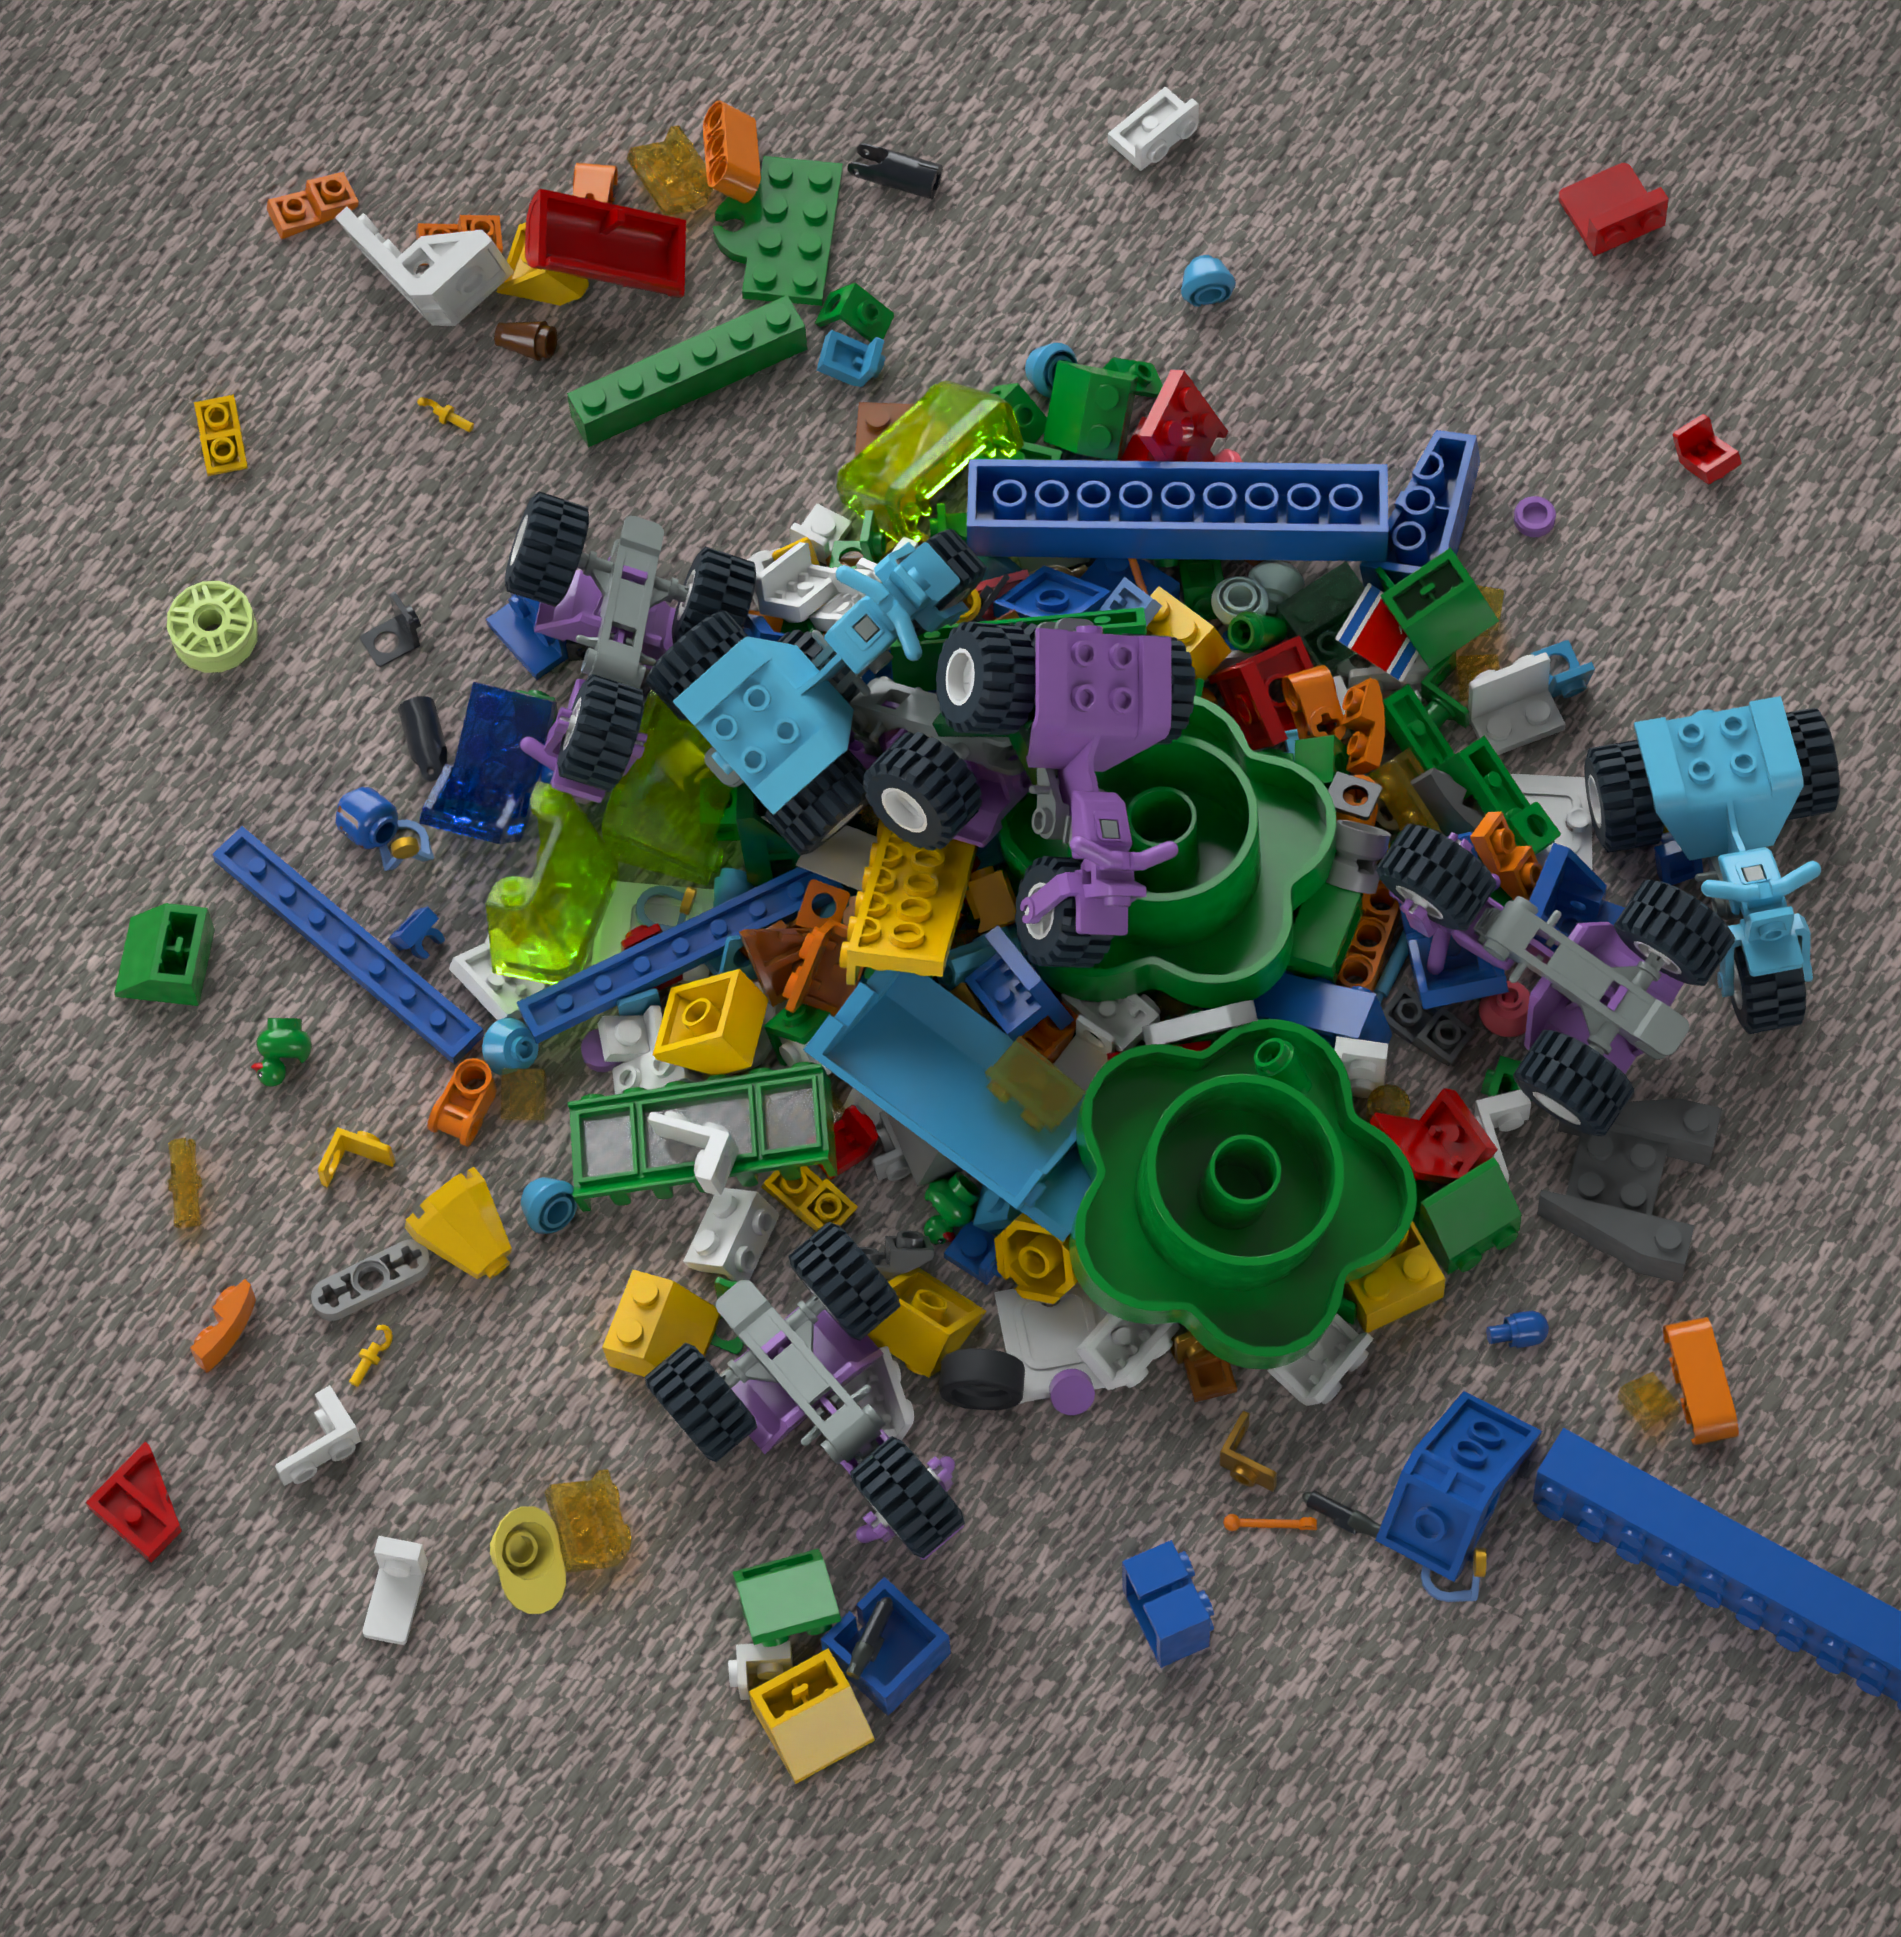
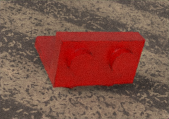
M1627 163L1617 164L1562 188L1558 196L1560 204L1593 256H1597L1661 228L1666 223L1669 198L1661 187L1647 193L1639 178Z
M1443 1088L1419 1120L1382 1113H1375L1370 1119L1371 1125L1384 1132L1401 1149L1411 1166L1415 1181L1424 1180L1449 1185L1491 1159L1498 1150L1458 1093L1452 1089Z

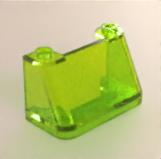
M948 380L934 384L922 398L853 460L841 467L837 474L836 483L841 502L863 519L865 510H874L879 530L885 532L897 544L903 537L918 542L922 538L921 533L916 530L918 520L921 514L928 517L932 513L928 499L969 463V459H974L980 452L992 459L997 454L996 449L1011 458L1024 446L1013 409L1008 402L995 394Z
M651 689L644 705L639 732L648 735L646 742L643 744L645 749L641 758L636 759L627 774L613 788L603 817L602 836L611 860L707 886L711 873H717L722 863L723 849L718 848L716 834L733 787L723 784L706 765L704 757L706 752L712 747L709 741L688 719L680 721Z
M537 781L530 798V809L532 814L538 819L540 847L536 854L537 867L532 879L517 876L502 878L492 887L485 905L492 972L494 974L553 985L583 970L619 879V868L615 856L572 794L556 790L549 783Z

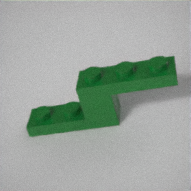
M1409 684L1383 700L1385 726L1418 776L1433 767L1449 774L1456 783L1467 790L1464 799L1473 795L1485 815L1488 812L1502 811L1506 821L1530 805L1485 735L1455 754ZM1528 817L1527 825L1530 831L1536 836L1543 837L1544 828L1537 819ZM1555 841L1551 842L1550 844H1548L1547 846H1545L1544 848H1542L1541 850H1539L1538 852H1536L1535 855L1538 854L1539 852H1541L1542 850H1544L1545 848H1547L1549 845H1551V844L1554 843Z

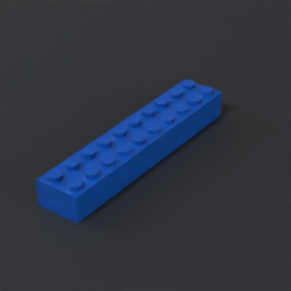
M969 459L967 545L976 556L1386 562L1389 532L1388 464Z
M1565 1428L1562 1429L1537 1470L1532 1501L1538 1504L1537 1509L1540 1513L1554 1521H1560L1561 1518H1564L1576 1525L1577 1532L1587 1540L1599 1543L1601 1539L1615 1546L1616 1553L1627 1562L1639 1564L1642 1561L1656 1569V1575L1664 1582L1672 1586H1679L1680 1583L1696 1591V1597L1704 1604L1713 1608H1719L1720 1605L1736 1613V1619L1744 1626L1753 1630H1759L1760 1627L1777 1635L1775 1637L1776 1641L1784 1648L1793 1652H1799L1802 1649L1817 1657L1816 1663L1824 1670L1833 1674H1840L1842 1671L1857 1679V1686L1864 1692L1877 1697L1882 1693L1897 1701V1707L1901 1710V1611Z

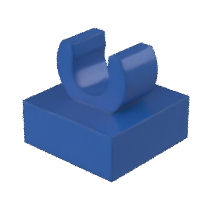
M1663 833L1661 838L1662 845L1654 847L1657 874L1660 881L1674 885L1695 878V875L1698 873H1703L1702 858L1689 861L1671 833Z
M427 906L415 910L387 940L399 951L410 948L416 958L425 960L430 955L422 947L423 938L427 936L438 945L442 944L445 938L441 931L431 928L439 918Z

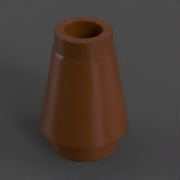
M546 321L499 322L495 329L494 342L496 346L537 361H541L542 358H552L557 347V330L555 327L549 326Z

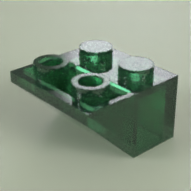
M1345 561L1276 606L1275 618H1281L1285 622L1288 639L1300 635L1313 667L1325 665L1331 671L1357 654L1335 638L1365 587L1347 561Z

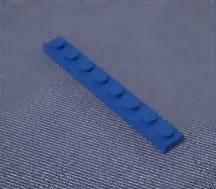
M243 826L212 854L214 862L455 1065L484 1037L483 1029Z
M797 867L516 1002L518 1009L536 1044L617 1006L616 1001L650 990L723 955L725 942L729 936L740 935L739 932L744 929H767L780 920L785 924L795 920L808 883L812 879L844 890L842 884L802 867ZM818 894L812 900V910L814 911L833 902L834 899L828 894Z

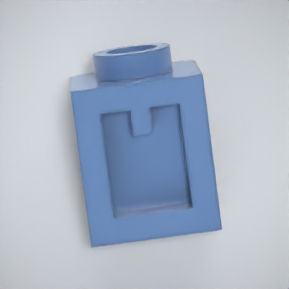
M1124 577L1099 611L1144 607L1147 627L1162 605Z

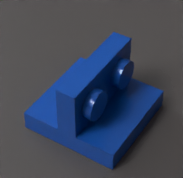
M1044 565L993 602V612L996 618L1013 609L1016 610L1020 618L1095 612L1100 610L1111 595V591Z
M511 593V597L508 599L509 603L488 617L486 622L530 674L538 680L568 659L566 640L561 641L534 632L540 602Z
M997 925L988 932L985 937L997 953L968 975L964 981L1011 1040L1015 1042L1047 1015L1060 1030H1063L1073 1022V1017L1002 929Z

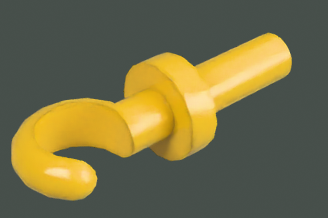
M425 397L418 398L417 403L419 406L433 407V413L439 416L440 423L446 425L449 421L469 433L474 428V423L454 413L455 408L448 404L442 407L431 399Z
M378 1325L376 1327V1330L384 1331L386 1338L384 1344L378 1345L372 1342L368 1350L362 1348L358 1355L362 1360L349 1380V1383L359 1387L371 1364L377 1366L381 1359L377 1356L378 1352L386 1350L391 1345L393 1335L388 1326Z

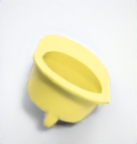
M521 1506L510 1511L500 1521L492 1537L490 1556L493 1565L498 1569L501 1586L506 1598L514 1607L527 1614H542L556 1606L561 1600L566 1587V1572L558 1532L551 1517L537 1507Z

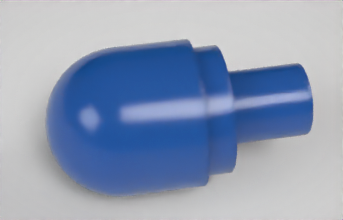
M1536 1311L1510 1314V1316L1504 1318L1503 1324L1486 1328L1489 1344L1512 1341V1343H1508L1509 1347H1516L1517 1349L1542 1343L1549 1332L1546 1318Z

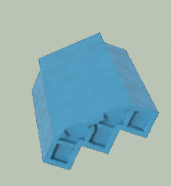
M875 970L866 984L862 982L858 984L835 1017L829 1014L803 1051L1014 1208L1023 1212L1063 1242L1071 1233L1077 1210L1091 1185V1180L1079 1154L1076 1138L1078 1113L1086 1093L1019 1043L1013 1042L1007 1034L930 977L919 976L909 972Z

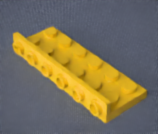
M879 819L877 842L872 843L869 867L864 869L862 891H858L856 896L855 916H850L847 942L843 941L841 946L839 965L840 968H847L846 984L856 985L860 967H869L878 971L909 972L919 976L932 975L943 977L978 846L952 839L942 849L936 848L934 851L927 850L924 847L920 849L908 841L905 842L900 839Z

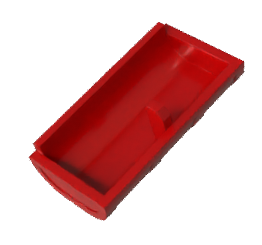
M541 188L533 196L527 212L525 229V258L531 268L607 282L631 289L635 288L660 293L675 298L684 296L685 219Z

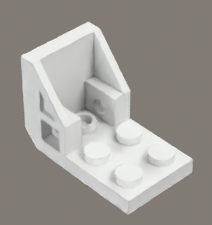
M346 207L335 217L357 248L431 325L456 326L514 273L495 243L483 230L421 236L401 253L389 239L385 240L382 237L378 228L364 213L357 218ZM421 264L429 265V268L422 275L420 273L416 274L418 266Z

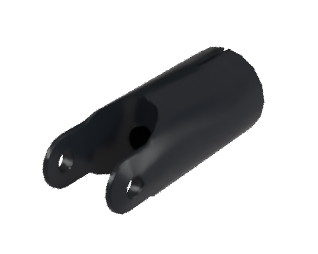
M865 143L857 146V153L862 158L875 161L878 164L865 165L858 162H850L847 170L852 176L931 200L934 198L942 179L943 166L941 164Z
M417 696L405 700L398 707V712L410 757L418 765L426 781L432 782L438 779L443 781V784L440 786L442 792L449 786L446 770L447 747L435 702L428 696ZM433 769L434 773L428 774V770Z

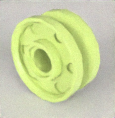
M202 581L187 587L174 599L167 613V630L178 658L190 668L201 672H224L237 667L251 655L257 643L258 625L247 596L237 587L225 582ZM210 625H220L217 629L213 631H205V629Z

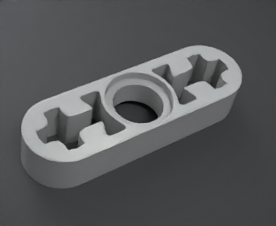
M1249 1000L1142 1027L1146 1045H1169L1233 1029L1258 1019L1254 1001Z
M413 1239L404 1240L321 1280L315 1285L311 1293V1301L315 1312L324 1320L336 1321L423 1279L431 1268L428 1249ZM411 1253L413 1257L421 1255L417 1259L418 1266L416 1268L410 1269L407 1264L402 1265L405 1254ZM388 1261H391L393 1269L396 1268L395 1272L398 1278L394 1280L391 1279L389 1269L384 1264ZM375 1271L383 1275L382 1285L375 1290H365L359 1285L361 1277L367 1272ZM351 1280L354 1292L358 1296L355 1299H352L350 1291L347 1292L348 1289L345 1282ZM332 1291L335 1296L341 1295L338 1298L339 1305L332 1308L329 1303H324L326 1301L324 1294Z

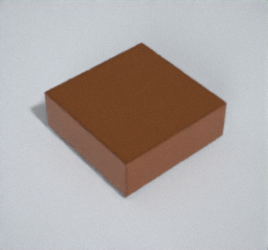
M1212 1353L1197 1361H1190L1189 1358L1183 1359L1194 1402L1237 1392L1230 1363Z

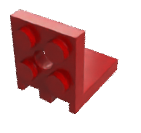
M1171 370L1148 417L1141 418L1120 461L1214 462L1215 456L1210 451L1216 438H1226L1229 431L1185 370Z
M1299 635L1210 675L1208 679L1210 684H1217L1226 704L1221 708L1235 720L1242 730L1249 747L1254 751L1271 747L1287 740L1288 737L1285 731L1296 729L1291 711L1285 699L1281 703L1271 699L1268 692L1270 683L1274 679L1282 681L1284 676L1313 668V664Z

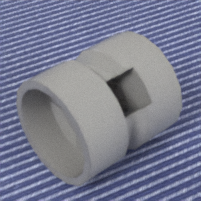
M1338 820L1336 823V856L1325 882L1355 892L1375 894L1380 879L1376 872L1377 862L1386 855L1391 834L1367 824Z

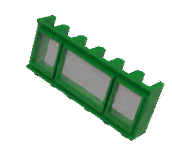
M798 1062L793 1064L791 1068L780 1070L758 1068L750 1071L747 1075L734 1077L719 1074L707 1078V1081L694 1083L673 1081L667 1083L665 1087L648 1090L641 1087H633L624 1090L622 1094L609 1096L588 1094L581 1097V1100L568 1102L574 1183L573 1199L582 1212L591 1211V1198L609 1196L615 1205L625 1206L631 1203V1192L651 1189L658 1199H670L674 1196L673 1186L694 1183L699 1192L706 1193L694 1173L696 1157L702 1149H705L658 1136L647 1121L650 1112L665 1115L666 1111H672L687 1117L691 1123L704 1126L706 1122H713L727 1128L739 1148L728 1178L737 1177L742 1186H756L758 1184V1173L777 1170L780 1171L785 1180H797L801 1178L800 1167L817 1164L823 1165L829 1177L838 1176L831 1081L821 1063Z

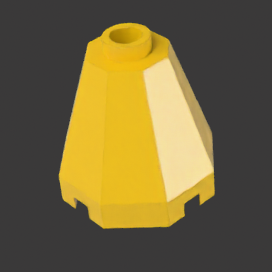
M475 1167L468 1169L466 1178L460 1173L427 1197L420 1204L425 1213L419 1219L414 1213L406 1219L405 1229L416 1242L476 1279L484 1275L492 1279L510 1264L506 1257L511 1253L512 1247L487 1183Z
M1022 1213L994 1239L997 1270L1005 1280L1011 1277L1018 1284L1014 1290L1022 1298L1055 1304L1078 1282L1070 1260V1234L1062 1242Z

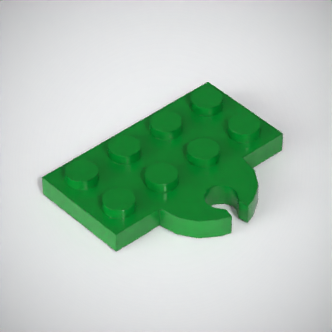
M763 156L760 184L753 198L743 204L731 197H727L715 211V221L724 223L730 219H738L744 223L740 230L734 232L724 229L721 225L713 226L714 240L720 251L731 260L746 264L742 299L773 302L788 295L791 302L795 304L823 306L843 174V163Z

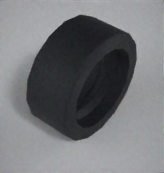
M975 1348L956 1350L946 1354L941 1361L939 1392L941 1398L948 1403L965 1409L994 1411L1009 1409L1017 1406L1023 1399L1025 1367L1020 1359L1002 1351Z

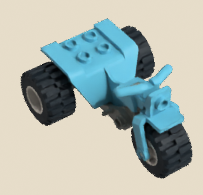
M953 529L937 533L922 543L917 549L910 542H907L900 549L889 553L874 567L875 575L882 581L881 583L849 566L843 565L837 568L835 575L838 581L866 596L852 606L828 630L824 637L818 630L812 631L811 636L823 648L812 661L809 660L797 645L749 637L727 611H722L701 621L672 645L653 665L646 683L680 721L688 719L712 745L706 752L704 759L706 765L723 784L730 787H738L745 782L768 809L765 815L766 819L797 854L801 856L811 853L838 833L869 804L865 796L867 793L863 789L864 774L867 769L848 749L854 709L841 694L851 685L855 684L863 695L869 696L871 690L860 677L869 669L876 674L893 659L889 650L891 649L890 646L897 639H900L907 659L911 661L920 659L922 648L917 637L926 631L932 633L946 625L952 626L960 619L961 615L967 613L969 608L962 601L982 581L987 567ZM847 664L851 671L846 676L842 672L837 675L840 680L837 684L832 677Z
M1778 696L1750 701L1749 706L1716 712L1707 709L1698 711L1689 717L1666 720V717L1634 722L1637 740L1589 748L1584 765L1586 794L1593 827L1605 851L1610 853L1659 844L1665 825L1689 861L1707 858L1710 871L1696 874L1695 880L1697 882L1705 881L1701 886V891L1705 896L1711 897L1713 911L1719 917L1723 916L1725 920L1744 917V919L1740 920V924L1728 926L1735 937V942L1721 961L1720 972L1717 973L1718 986L1722 988V997L1730 996L1736 1017L1748 1034L1801 1025L1806 1012L1805 982H1810L1813 979L1810 963L1811 933L1805 918L1799 913L1794 914L1792 906L1787 907L1785 896L1818 877L1821 873V867L1816 861H1810L1781 878L1778 870L1779 863L1774 859L1772 851L1766 847L1774 845L1785 821L1831 813L1836 810L1840 795L1839 767L1833 738L1821 712L1817 708H1810L1786 713L1782 698Z

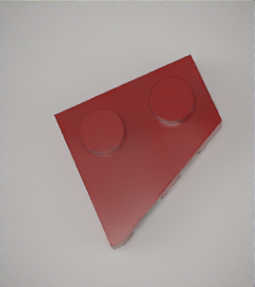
M146 1442L85 1502L91 1512L150 1563L182 1532L150 1445Z

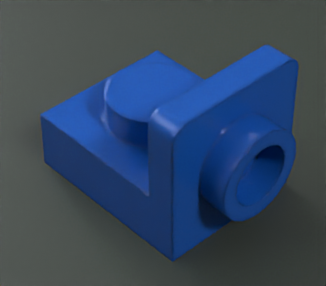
M970 1221L961 1229L946 1249L944 1258L985 1285H988L994 1275L999 1278L1002 1277L997 1270L994 1242L996 1237L974 1226L973 1222Z

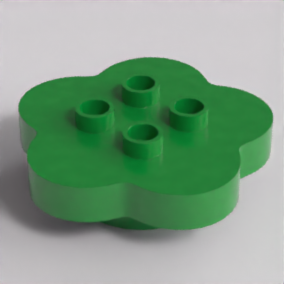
M1194 696V708L1189 716V723L1186 729H1182V734L1177 740H1173L1168 745H1152L1104 772L1094 771L1098 788L1103 789L1105 792L1117 793L1125 802L1132 839V846L1128 852H1142L1166 841L1175 842L1179 851L1175 857L1145 870L1134 871V881L1146 886V897L1136 898L1131 903V906L1128 907V933L1121 936L1114 935V938L1111 939V947L1108 953H1104L1103 960L1099 964H1094V967L1075 968L1038 966V964L1031 962L1042 980L1062 994L1083 1001L1102 1002L1124 999L1133 994L1156 989L1181 1002L1204 1008H1217L1254 1000L1276 984L1289 964L1294 943L1293 911L1311 898L1322 887L1330 874L1337 851L1336 811L1332 797L1321 780L1305 767L1295 762L1254 752L1249 747L1238 724L1225 710L1209 700ZM1030 791L1001 820L1003 828L999 831L1000 847L1004 862L1011 875L1019 884L1021 879H1024L1028 866L1033 865V861L1037 858H1043V856L1072 857L1070 844L1063 843V840L1045 839L1040 834L1034 832L1032 816L1037 809V794L1030 793Z
M1264 1019L1240 1025L1222 1035L1203 1051H1194L1167 1044L1143 1045L1126 1050L1114 1056L1099 1069L1088 1086L1079 1109L1076 1125L1077 1146L1082 1163L1091 1180V1185L1086 1191L1075 1215L1069 1241L1070 1260L1080 1286L1099 1307L1123 1320L1141 1324L1180 1323L1184 1325L1208 1351L1218 1358L1239 1367L1249 1369L1278 1368L1297 1361L1312 1350L1325 1334L1339 1309L1344 1284L1362 1278L1383 1265L1399 1246L1414 1218L1417 1189L1407 1158L1396 1143L1384 1132L1356 1115L1353 1108L1351 1084L1346 1068L1332 1046L1311 1029L1291 1021ZM1271 1038H1280L1293 1045L1308 1078L1312 1082V1087L1307 1095L1281 1081L1261 1076L1257 1073L1254 1054L1263 1042Z

